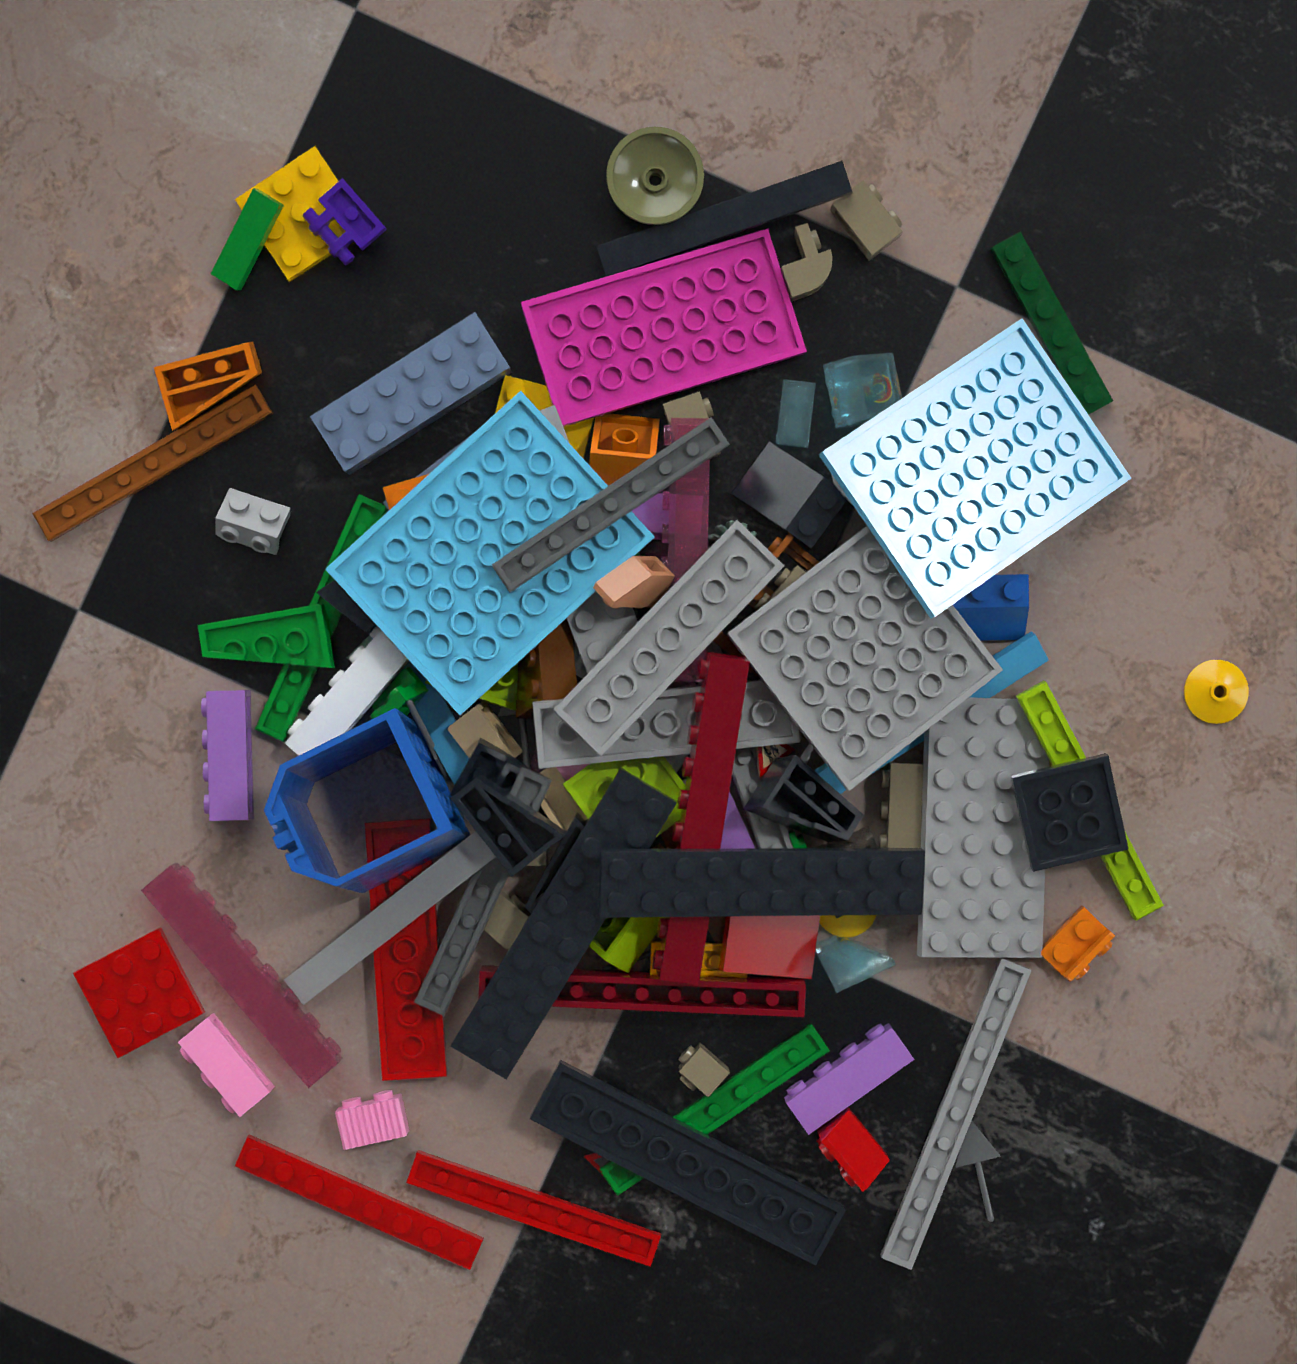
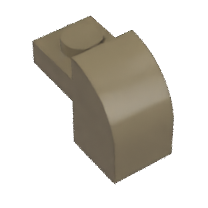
M808 223L795 227L793 233L802 259L781 266V272L791 302L817 292L825 284L832 267L831 249L818 253L817 250L821 249V243L816 230L810 231Z

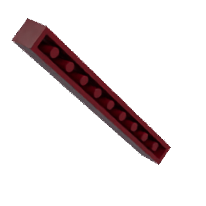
M706 652L705 660L700 659L697 678L701 679L702 682L700 692H695L692 704V711L697 712L695 725L690 724L687 736V744L692 746L690 757L684 758L682 776L687 778L685 790H679L677 809H682L680 822L674 823L672 841L676 842V849L721 848L750 661L745 657ZM665 917L659 919L657 937L661 938L660 950L655 949L652 968L657 970L656 972L660 980L699 985L709 917Z
M482 965L479 971L478 999L498 966ZM574 969L552 1007L804 1017L806 984L803 978L700 976L699 985L663 981L659 979L658 975H650V972L629 971L627 973L614 970Z

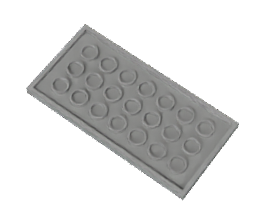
M968 697L924 732L921 848L925 850L922 915H918L917 956L1042 958L1045 869L1035 872L1031 870L1011 776L1049 767V759L1017 699Z

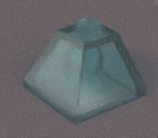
M832 935L820 941V948L815 950L836 993L896 965L887 951L848 937L838 938L837 935Z

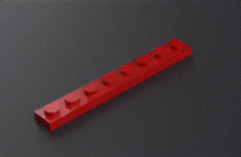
M250 1134L235 1164V1167L469 1270L484 1239L482 1236Z
M420 1150L416 1153L406 1182L651 1267L661 1238V1233Z

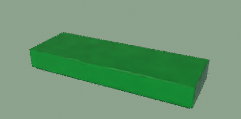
M253 188L211 275L235 290H242L284 205L261 190Z

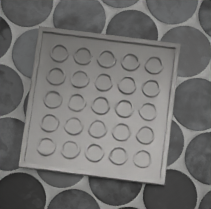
M868 526L726 634L742 656L750 661L749 665L847 791L853 789L1003 671L953 605L930 619Z

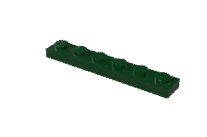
M1021 231L993 246L990 250L1050 359L1087 414L1089 415L1113 402L1109 391Z

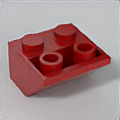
M849 1107L817 1129L820 1138L816 1141L820 1145L819 1148L830 1162L836 1159L839 1163L837 1166L840 1169V1174L851 1187L857 1184L862 1192L870 1186L890 1161L887 1153Z

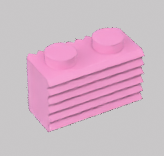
M386 1090L373 1094V1100L361 1102V1097H355L342 1101V1106L337 1108L335 1114L343 1150L407 1136L409 1126L402 1094L393 1095L392 1090Z

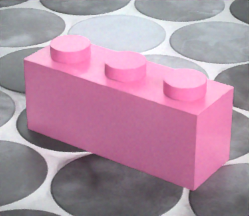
M214 1013L178 1042L182 1047L180 1052L189 1063H195L202 1071L200 1074L206 1085L212 1089L215 1087L223 1096L221 1101L225 1108L231 1113L236 1112L239 1117L275 1087Z

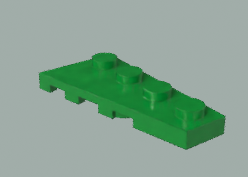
M325 604L198 625L203 657L335 668Z

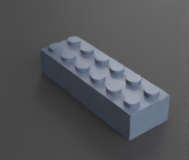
M474 312L316 412L310 418L343 470L351 475L498 382L505 375H509L512 371Z

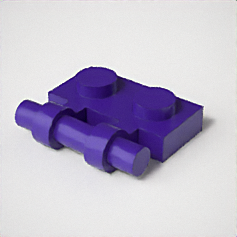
M343 178L318 199L326 209L321 215H318L313 208H309L302 215L309 224V230L315 236L319 235L329 246V253L334 258L338 257L344 265H348L355 258L348 250V246L352 242H355L363 251L387 230ZM334 219L345 230V233L339 238L328 227Z

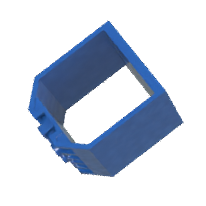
M396 708L281 764L264 808V812L275 833V836L272 838L277 849H288L289 851L285 853V858L291 871L359 893H365L452 850L471 835L459 809L450 799L452 797L450 796L451 792L416 722ZM397 742L437 826V830L340 877L307 806L314 783Z

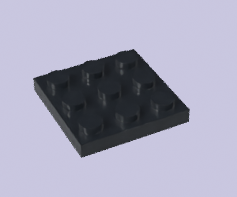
M1104 753L1011 776L1030 867L1033 872L1129 849L1108 754Z

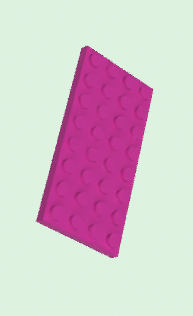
M768 229L521 302L552 406L555 405L563 427L800 356L807 352Z

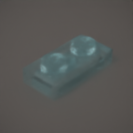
M783 380L776 445L808 448L816 383Z

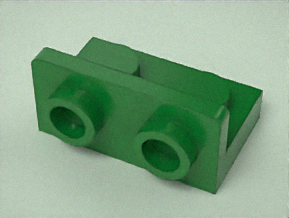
M407 667L401 671L372 705L374 712L370 717L374 719L394 708L407 716L410 710L406 702L412 700L416 706L429 690L413 670Z

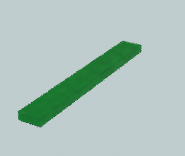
M358 495L327 567L389 511L385 505L363 495ZM326 570L316 592L335 580ZM315 592L310 605L325 604L331 641L342 613ZM283 664L255 730L286 742L289 736L287 732L298 716L319 667Z
M810 1023L720 1084L709 1097L704 1095L673 1118L708 1135L830 1050L812 1023ZM612 1161L599 1168L617 1196L643 1179V1177Z

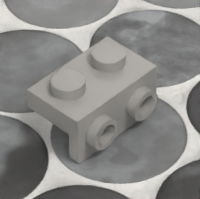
M229 488L216 516V535L227 542H237L252 547L258 552L276 555L279 549V539L290 517L291 508Z

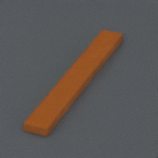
M254 385L32 514L47 540L52 542L271 416L273 413L258 387Z

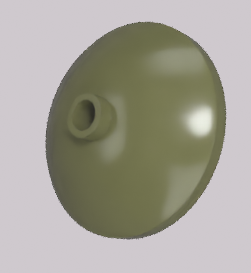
M646 127L630 133L618 143L608 162L607 185L614 203L626 216L643 224L663 225L680 219L694 207L703 188L704 168L697 149L685 136L669 128ZM652 176H658L661 178V183L653 186L650 184L649 179Z

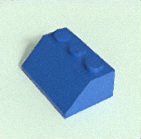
M1029 574L993 575L952 605L980 641L1018 640L1026 634L1029 612Z

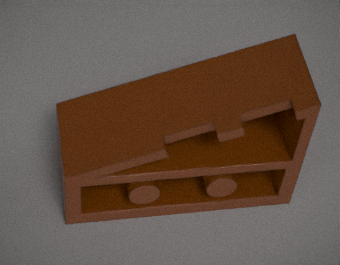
M567 618L518 663L516 718L534 719L532 702L564 699L577 686L573 636Z

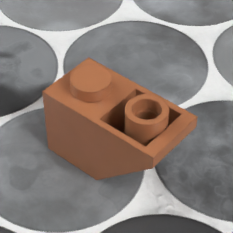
M632 556L595 582L593 588L602 597V601L611 608L635 607L642 609L643 607H653L665 595L675 575L656 556Z

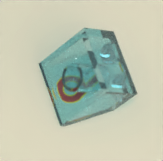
M893 353L855 355L823 365L836 428L863 425L902 399Z

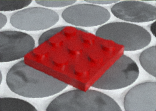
M161 927L73 973L117 1058L205 1013Z

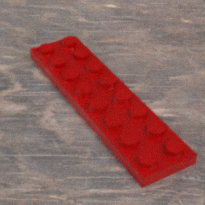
M430 818L366 822L367 864L431 833ZM433 859L369 890L371 912L433 864ZM436 904L373 951L382 1081L447 1077L448 1075L444 1016L415 1003V999L439 949Z

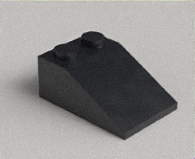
M771 442L767 444L731 493L785 534L790 533L794 536L793 540L808 551L814 546L847 501V498L842 496L841 491H838L833 483Z

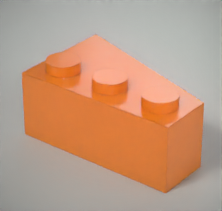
M247 342L154 367L172 431L180 428L262 373L254 342Z

